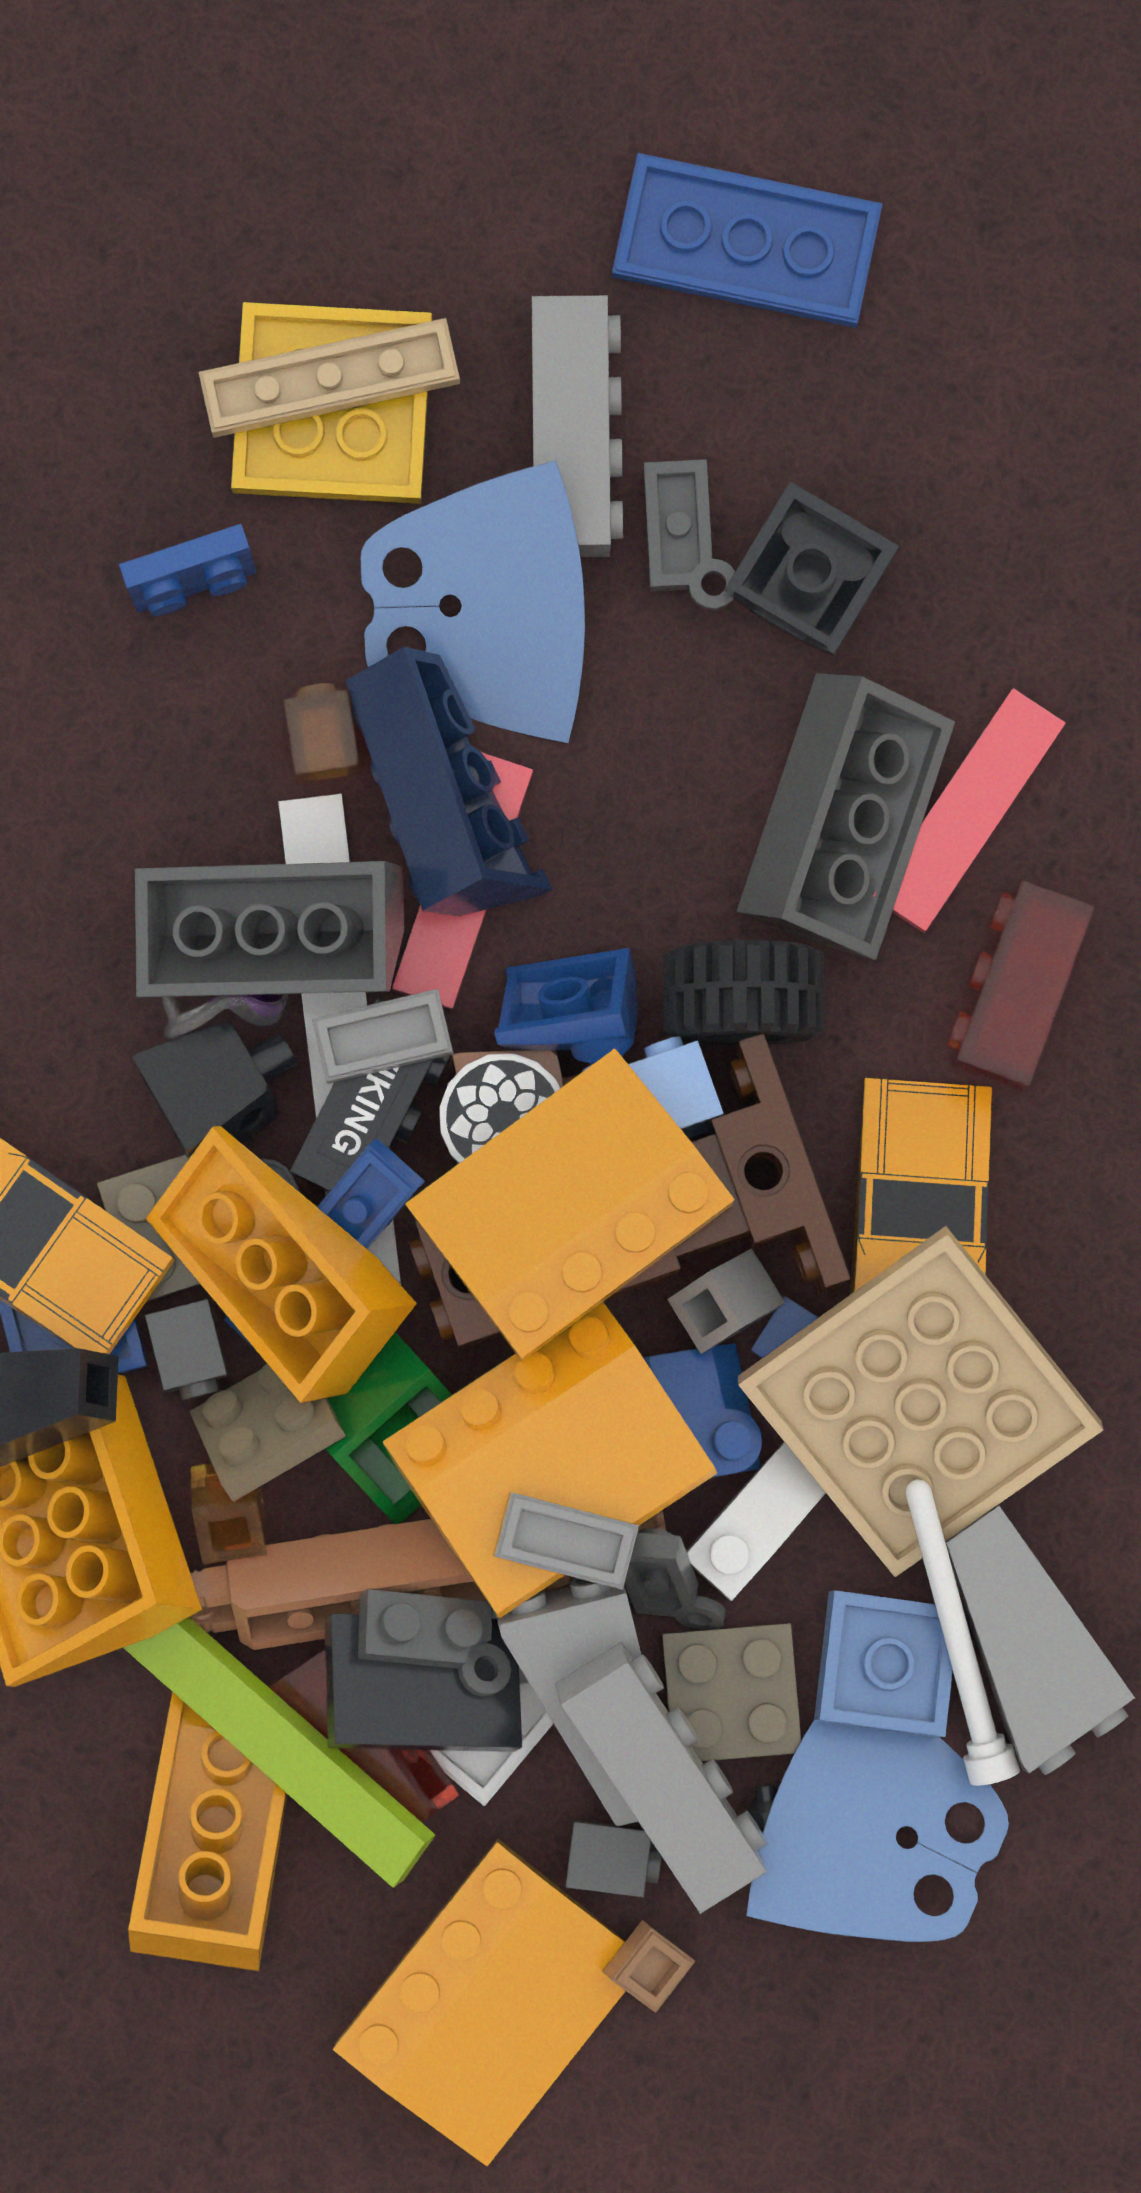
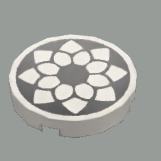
M514 1053L488 1054L465 1065L448 1083L440 1105L441 1135L451 1157L458 1163L462 1162L560 1089L556 1079L538 1062Z

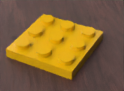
M243 302L239 363L432 321V313ZM428 391L235 433L232 492L235 494L421 504Z

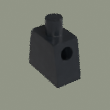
M220 1022L143 1050L132 1056L144 1084L188 1160L214 1126H221L241 1144H244L276 1120L280 1112L267 1083L298 1066L292 1051L280 1032L247 1050L231 1022Z

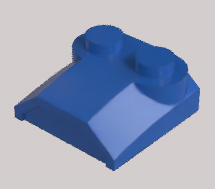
M630 948L506 967L507 983L499 1027L495 1028L494 1032L498 1045L505 1049L571 1050L575 1059L587 1062L590 1065L596 1063L614 1048L623 1057L624 1053L633 1045L639 1004L636 971Z
M735 1343L718 1345L700 1354L698 1349L643 1358L716 1468L717 1474L713 1477L760 1469L758 1456L761 1451L762 1437L757 1423L751 1417L747 1395L738 1385V1376L742 1371Z

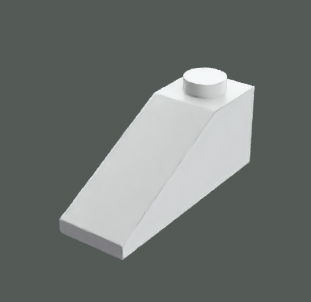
M785 1442L776 1449L686 1550L692 1567L728 1600L732 1601L826 1493Z

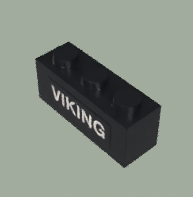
M377 998L374 1004L384 1001ZM452 1055L334 1082L290 1172L294 1177L329 1193L366 1147L376 1138L391 1151L397 1140L408 1144L424 1113V1110L415 1106L426 1083L437 1087Z

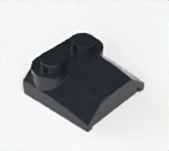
M790 481L726 586L725 592L752 613L804 644L834 656L871 594L881 582L885 571L898 552L899 545Z

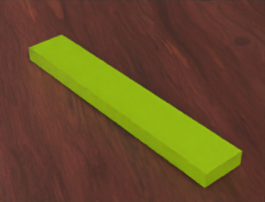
M190 1617L151 1638L123 1647L390 1886L394 1888L406 1878L435 1837V1834L338 1748H328V1739L206 1631L199 1625L197 1626Z

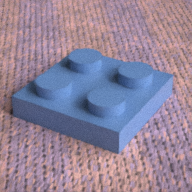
M835 1590L829 1591L814 1721L945 1737L953 1669L935 1604Z

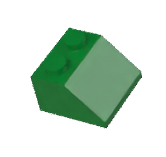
M394 1332L347 1394L328 1397L346 1436L325 1449L394 1524H400L421 1503L399 1473L383 1441L451 1397L452 1394L396 1332Z

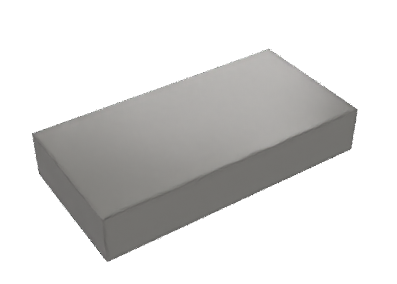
M438 989L312 1019L327 1084L454 1054Z
M510 1492L493 1556L623 1590L639 1525Z

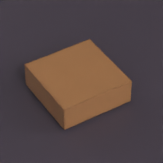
M642 1920L602 1972L656 2013L695 1963V1960Z

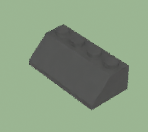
M816 673L736 912L780 932L866 959L876 960L955 721L863 676Z
M386 861L135 868L136 997L390 992L404 933L403 866Z

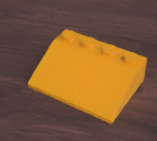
M614 1048L406 1202L405 1205L523 1362L730 1208L735 1199L684 1132Z
M604 1302L523 1362L517 1354H514L383 1441L399 1473L499 1619L564 1576V1574L493 1556L510 1492L641 1525L717 1474L716 1468L636 1346Z
M118 1375L116 1422L0 1467V1667L6 1686L16 1687L151 1638L202 1610L126 1377L123 1375Z
M498 1838L336 2041L333 2050L389 2096L481 2163L488 2166L625 1993L623 1988L613 1982L602 1971L626 1941Z

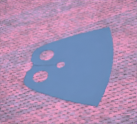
M557 461L529 467L476 484L405 514L374 533L365 542L360 558L362 585L374 601V617L364 632L367 666L370 667L389 656L386 646L391 632L399 627H413L420 631L425 638L426 652L441 656L470 718L510 731L569 743L582 675L585 605L578 540L571 507ZM395 548H409L416 552L421 559L423 566L422 575L418 582L410 587H396L389 583L384 576L382 569L383 560L387 553ZM450 594L460 599L462 606L457 616L448 617L440 611V600L444 596ZM415 606H434V607H415ZM379 607H398V608H379Z
M813 1721L786 1770L769 1812L763 1832L768 1845L758 1850L763 1858L767 1872L751 1882L746 1916L811 1931L863 1938L928 1942L956 1937L968 1925L978 1902L975 1877L979 1868L985 1862L993 1860L998 1855L1009 1826L1008 1814L1002 1801L990 1784L980 1786L970 1784L964 1760L940 1737ZM967 1802L973 1804L981 1811L984 1817V1831L980 1838L973 1843L964 1844L957 1842L950 1837L946 1830V1813L950 1807L957 1803ZM901 1827H912L917 1832L918 1842L914 1848L904 1849L898 1845L896 1833ZM934 1874L941 1876L952 1887L954 1896L952 1906L946 1913L940 1916L926 1915L919 1910L914 1901L915 1885L919 1879L926 1875Z

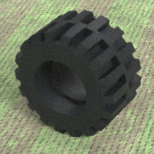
M769 940L699 942L682 945L663 955L664 1034L671 1037L680 1036L683 1042L692 1043L698 1040L699 1044L738 1045L739 1041L764 1033L768 1045L807 1041L825 1032L824 953L800 943Z

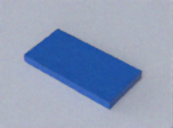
M637 153L612 269V278L857 328L883 203Z

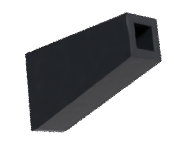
M81 1348L0 1353V1467L116 1422L119 1356Z

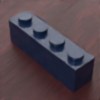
M402 647L347 679L346 684L353 702L351 706L352 716L366 740L372 758L370 763L371 772L376 783L382 788L391 815L390 829L395 840L402 848L410 872V889L416 900L420 903L422 911L462 916L542 896L552 891L553 888L544 870L532 873L520 848L529 839L519 818L509 821L493 792L494 786L500 784L501 780L491 760L487 761L477 748L471 746L467 736L474 732L475 727L441 656Z

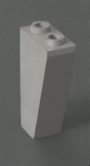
M996 1506L945 1543L959 1595L1010 1744L1014 1746L1018 1764L1027 1773L1039 1767L1042 1773L1046 1775L1076 1754L1070 1744L1085 1733L1092 1730L1098 1738L1124 1721L1129 1715L1123 1706L1135 1699V1697L1002 1508Z
M574 1578L570 1581L569 1587L545 1592L543 1589L500 1619L497 1616L502 1639L616 1827L637 1822L638 1820L561 1707L555 1683L620 1642L624 1644L634 1660L641 1656V1651L625 1587L621 1590Z

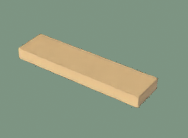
M446 318L199 372L213 438L460 384Z

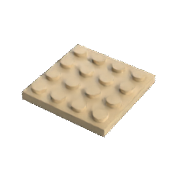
M947 1226L936 1232L738 1376L739 1387L894 1577L923 1558L906 1498V1487L911 1481L920 1479L930 1485L946 1542L1103 1431L1102 1421Z

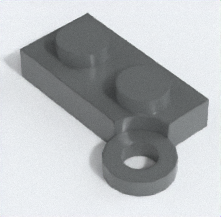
M707 459L644 462L650 592L689 589L693 601L703 609L716 611L726 608L734 601L733 597L727 594L725 590L720 595H708L701 586L703 578L709 574L720 575L725 580L727 586L736 572L725 561L712 559Z
M658 1528L639 1530L624 1583L636 1614L674 1617L682 1625L697 1630L720 1629L724 1625L726 1609L715 1600L697 1596L699 1583L681 1536L672 1535Z
M367 1589L360 1595L358 1659L458 1669L459 1679L464 1688L480 1697L492 1696L502 1690L508 1683L511 1674L510 1661L505 1652L497 1646L488 1643L491 1641L492 1607L488 1601ZM477 1659H486L493 1665L495 1673L491 1681H483L477 1677L474 1670Z

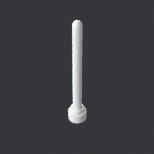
M913 1480L906 1487V1498L971 1736V1741L966 1744L968 1754L963 1757L969 1782L975 1786L1001 1782L1020 1772L1014 1746L1006 1744L1004 1734L996 1733L931 1487L924 1480Z

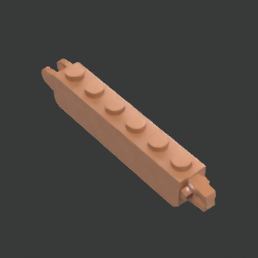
M660 1511L639 1525L638 1532L644 1528H658L666 1531L663 1511ZM432 1519L401 1524H386L377 1528L333 1535L324 1534L314 1538L271 1545H256L251 1548L227 1551V1565L204 1568L200 1572L195 1570L193 1573H190L202 1608L201 1611L193 1614L190 1618L207 1633L209 1631L217 1633L237 1629L240 1642L253 1650L325 1639L324 1618L330 1614H359L360 1595L367 1589L487 1601ZM564 1575L546 1587L544 1591L549 1592L569 1587L570 1581L575 1577Z

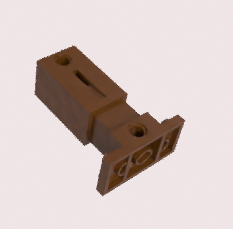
M764 1033L739 1041L734 1054L735 1060L730 1061L731 1067L727 1068L739 1104L751 1101L752 1106L712 1119L708 1128L709 1136L692 1142L735 1199L733 1205L605 1301L676 1277L681 1269L678 1261L743 1238L746 1239L749 1250L751 1248L753 1250L798 1234L800 1243L794 1244L795 1247L791 1248L796 1268L802 1283L805 1285L814 1281L819 1294L841 1287L850 1280ZM758 1161L769 1164L777 1174V1185L769 1190L755 1189L745 1178V1166ZM415 1222L420 1237L408 1242L422 1281L435 1278L441 1299L430 1302V1306L443 1342L456 1338L460 1351L503 1337L471 1293L460 1292L452 1286L451 1276L454 1271L419 1222Z

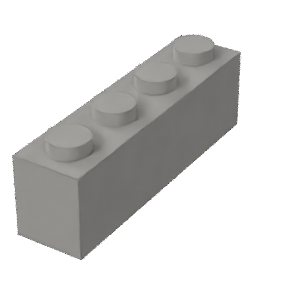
M608 295L532 296L534 466L557 461L571 507L580 557H610L611 539H623V502L610 501V477H622V439H609V415H621V377H609L608 354L621 353L620 315H608Z
M620 1642L555 1683L561 1707L700 1914L767 1872L763 1858L758 1851L768 1845L763 1833L748 1811L737 1816L726 1799L727 1796L733 1793L728 1780L713 1759L705 1764L701 1762L691 1747L692 1744L699 1741L694 1729L679 1707L670 1712L667 1711L656 1694L664 1686L644 1655L634 1660L624 1644Z

